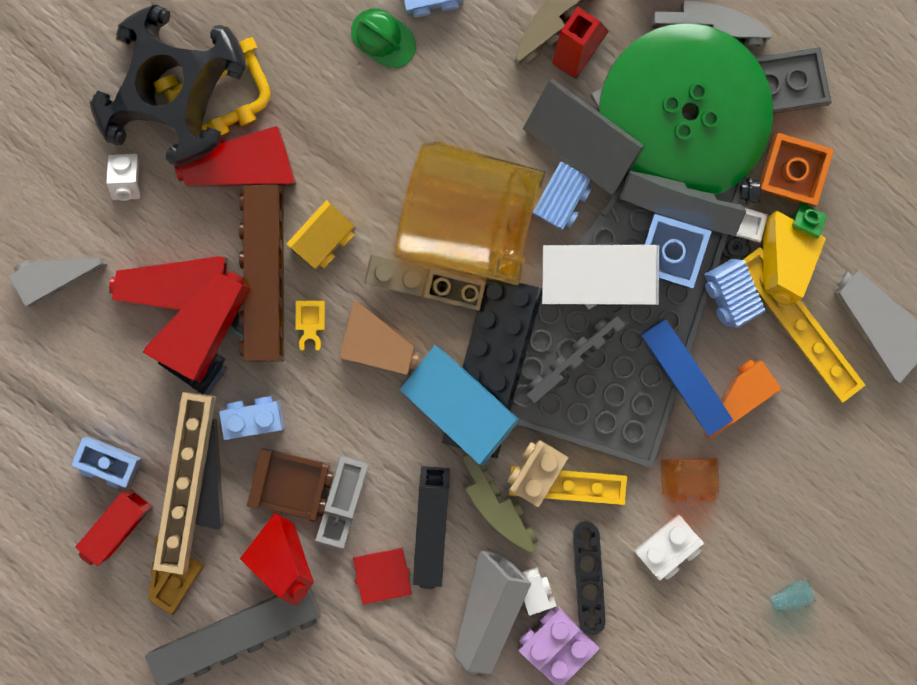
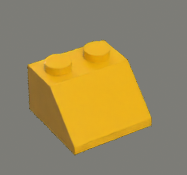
M326 200L286 244L314 269L317 270L320 266L325 269L336 257L333 254L339 245L345 247L354 238L355 234L352 231L356 227Z

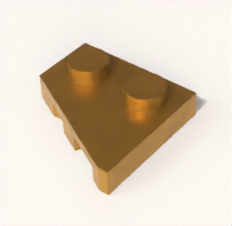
M157 535L154 540V545H156V548L159 535ZM191 555L188 570L183 575L153 570L154 562H152V582L149 585L148 600L170 615H175L205 567L203 563Z

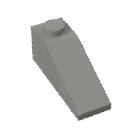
M101 258L33 261L32 263L26 260L14 267L15 272L8 277L26 307H33L102 268L107 263L105 259Z

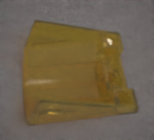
M438 141L422 144L404 198L397 233L395 257L519 286L525 257L522 254L535 200L540 198L546 172Z

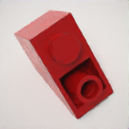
M577 7L560 32L552 64L574 79H577L608 34V29L601 21Z

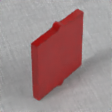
M403 547L353 557L357 576L355 583L359 585L362 605L412 595L408 576L410 569L406 566Z

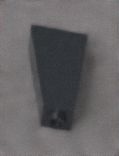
M213 418L195 524L219 530L223 527L224 514L217 419Z
M421 466L413 585H419V587L424 589L442 587L450 468Z

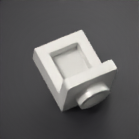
M138 154L108 155L107 187L112 200L127 201L140 198Z

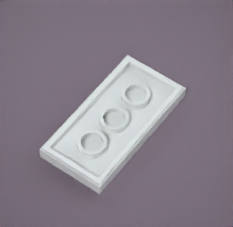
M543 245L542 304L659 305V245Z

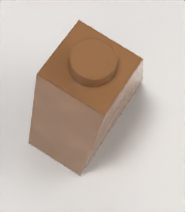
M353 301L339 358L408 375L409 369L415 370L419 353L414 352L415 346L364 305Z

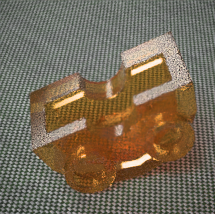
M719 458L662 459V494L669 495L670 501H687V496L698 495L699 500H716V494L720 492Z

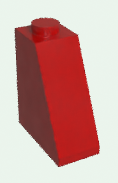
M274 513L240 557V560L280 599L297 606L305 598L314 581L294 523Z

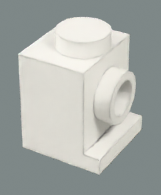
M537 567L523 571L522 574L532 583L524 599L528 614L532 615L556 607L554 597H547V595L552 594L547 577L541 578Z

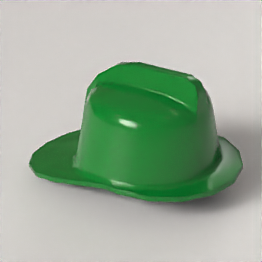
M368 9L361 12L354 19L351 26L353 42L373 60L387 68H399L412 60L416 51L415 37L406 25L388 12L381 9Z

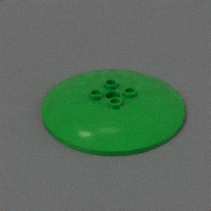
M683 23L653 30L635 40L619 55L604 81L599 101V113L645 146L631 171L684 182L689 189L717 195L740 182L759 161L771 133L773 102L770 86L762 67L754 55L742 43L716 28ZM687 103L694 105L697 113L693 120H686L682 115V108Z

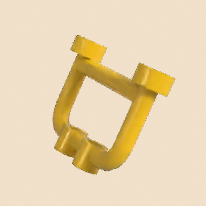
M253 37L239 43L242 47L246 64L258 87V99L224 116L209 121L207 124L202 125V130H207V127L220 131L221 137L230 133L228 126L239 122L240 126L243 127L256 121L257 119L254 114L263 110L269 103L271 96L270 86L254 54L258 46ZM226 70L222 73L219 79L227 76ZM174 74L165 76L153 83L158 95L164 93L168 103L178 96L183 87V83L179 85Z

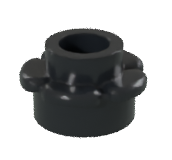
M748 177L746 182H741L740 199L745 200L747 206H750V203H759L760 180Z
M728 235L722 254L729 259L742 260V257H746L750 251V246L747 245L748 240ZM733 245H737L738 249L734 250Z

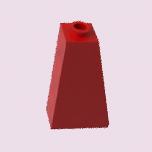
M278 126L219 143V147L212 153L191 164L182 167L174 165L179 182L184 181V184L188 187L296 185Z
M216 256L118 270L116 275L110 279L109 293L113 294L112 300L181 310L216 272L226 275L228 258Z
M228 271L227 275L216 272L153 338L142 353L192 380L202 381L250 290V287L242 284L245 278L232 271Z

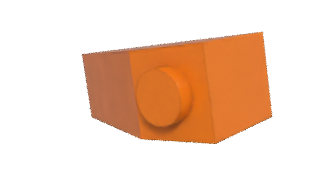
M749 359L737 368L739 373L733 376L721 399L733 421L710 436L704 432L703 434L706 438L711 440L782 389L762 360L753 362L752 359Z

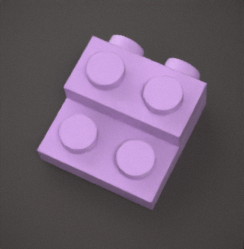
M558 606L554 611L551 608L548 609L540 617L539 621L541 624L534 631L528 629L518 641L521 644L518 646V650L554 685H564L600 647Z

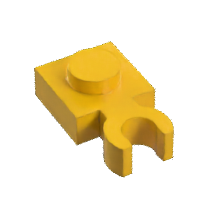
M296 301L295 330H304V335L299 340L300 350H305V342L308 339L315 341L316 350L321 349L322 342L317 335V330H325L326 301Z

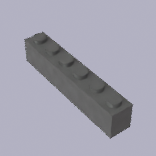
M311 588L297 606L275 595L151 650L145 655V658L157 685H180L185 682L183 677L194 673L195 677L201 676L211 670L210 665L220 661L222 665L236 660L238 658L236 654L247 649L248 653H252L264 647L263 642L274 638L276 642L291 635L289 630L300 626L301 630L313 626L317 623L316 618L320 617L321 611Z

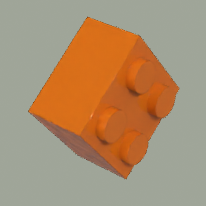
M776 133L771 137L759 178L760 193L799 205L803 203L812 208L818 206L834 149Z

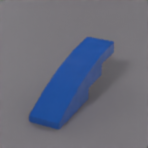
M665 318L640 334L669 381L675 386L683 401L692 411L708 436L733 421L720 398Z

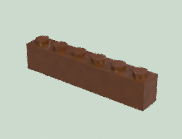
M243 185V193L239 195L240 211H243V222L239 224V236L241 240H244V251L239 253V265L241 269H244L245 279L242 284L250 287V290L244 299V309H240L239 324L240 327H244V338H241L239 341L240 356H244V361L249 363L284 362V189L279 185Z

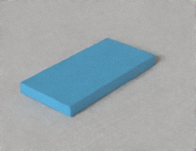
M437 345L431 349L399 389L479 465H484L520 421Z

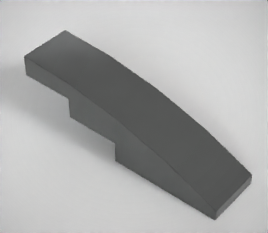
M629 171L620 194L621 199L649 211L732 236L737 235L746 214V209L743 205L717 200L714 194L689 189L684 182Z

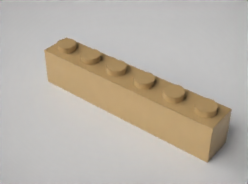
M193 392L182 393L153 570L182 575L188 570L216 396Z

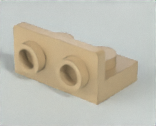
M538 439L535 444L529 443L522 455L526 459L520 469L517 467L513 469L507 482L511 484L508 488L510 492L517 494L539 508L569 457Z

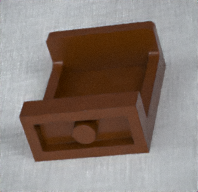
M261 448L247 506L256 509L261 507L316 522L318 516L323 517L327 500L322 499L324 488H330L334 471L329 470L330 463Z

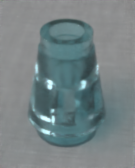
M799 579L775 593V595L770 596L776 612L810 607V603L816 601L808 579L804 581Z

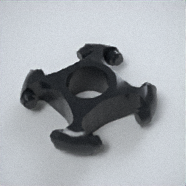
M152 5L133 13L117 25L116 40L130 45V42H135L129 72L114 101L110 100V95L97 91L89 103L96 126L107 143L122 145L126 140L124 127L127 123L134 120L167 124L175 129L179 134L180 142L179 145L175 144L167 150L166 160L170 164L182 167L204 158L219 147L221 132L207 127V130H202L208 101L216 83L225 70L227 71V76L241 80L244 77L247 64L238 39L229 27L215 25L211 29L210 38L215 46L210 50H188L171 47L160 40L159 31L161 27L169 22L170 11L164 7ZM177 66L182 67L184 81L180 93L170 103L157 106L153 83L159 80L161 75L168 69Z

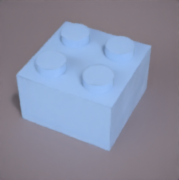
M654 214L645 245H659V278L694 288L712 231Z

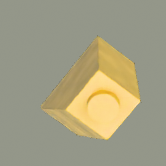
M776 211L767 217L763 232L765 292L774 296L777 302L791 305L804 297L826 238L820 235L816 239L792 227L794 220Z

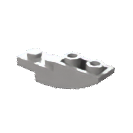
M684 0L681 4V12H654L652 15L651 28H661L683 23L706 25L721 30L738 41L745 42V46L750 47L763 46V42H767L771 38V31L754 19L733 9L711 3Z

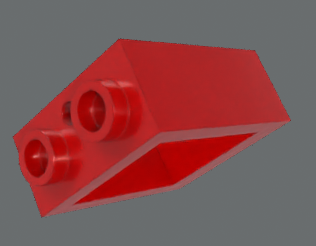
M132 488L122 492L75 546L80 551L79 557L87 564H95L97 567L107 561L153 506Z

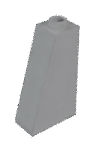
M859 270L853 271L851 274L847 271L837 281L836 285L839 288L834 294L888 379L893 383H901L917 364V320Z
M480 551L454 655L463 665L462 668L473 675L492 673L532 584L504 554Z

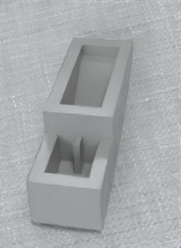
M340 457L315 540L316 546L343 553L369 464Z

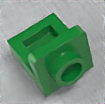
M800 203L791 216V219L794 220L792 227L817 239L822 233L827 214Z

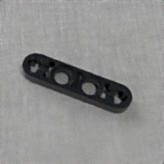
M582 521L573 529L578 620L581 629L585 633L596 635L604 629L606 622L600 534L595 524L590 521ZM583 527H588L590 532H594V536L589 537V546H596V551H578V547L585 548L583 538L578 537V533L583 532ZM590 555L596 559V566L592 571L581 569L580 561L584 556ZM588 584H593L598 588V595L593 600H587L582 596V589ZM600 603V608L594 607V615L597 619H600V622L595 623V628H590L589 624L584 623V620L589 619V609L585 608L582 610V605L594 606Z

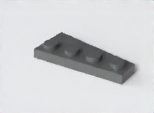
M605 316L593 327L596 332L589 339H586L584 336L571 346L574 351L566 359L561 355L549 366L552 371L547 376L542 378L541 375H538L527 385L530 391L526 395L533 403H536L558 384L568 372H571L587 358L588 354L601 347L614 331L618 332L625 324L618 316L612 317L610 320Z

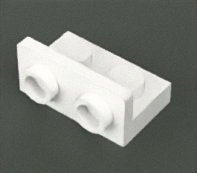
M677 514L634 551L660 581L663 578L668 580L679 571L678 565L685 559L688 561L694 559L702 551L700 547L704 543L683 518Z

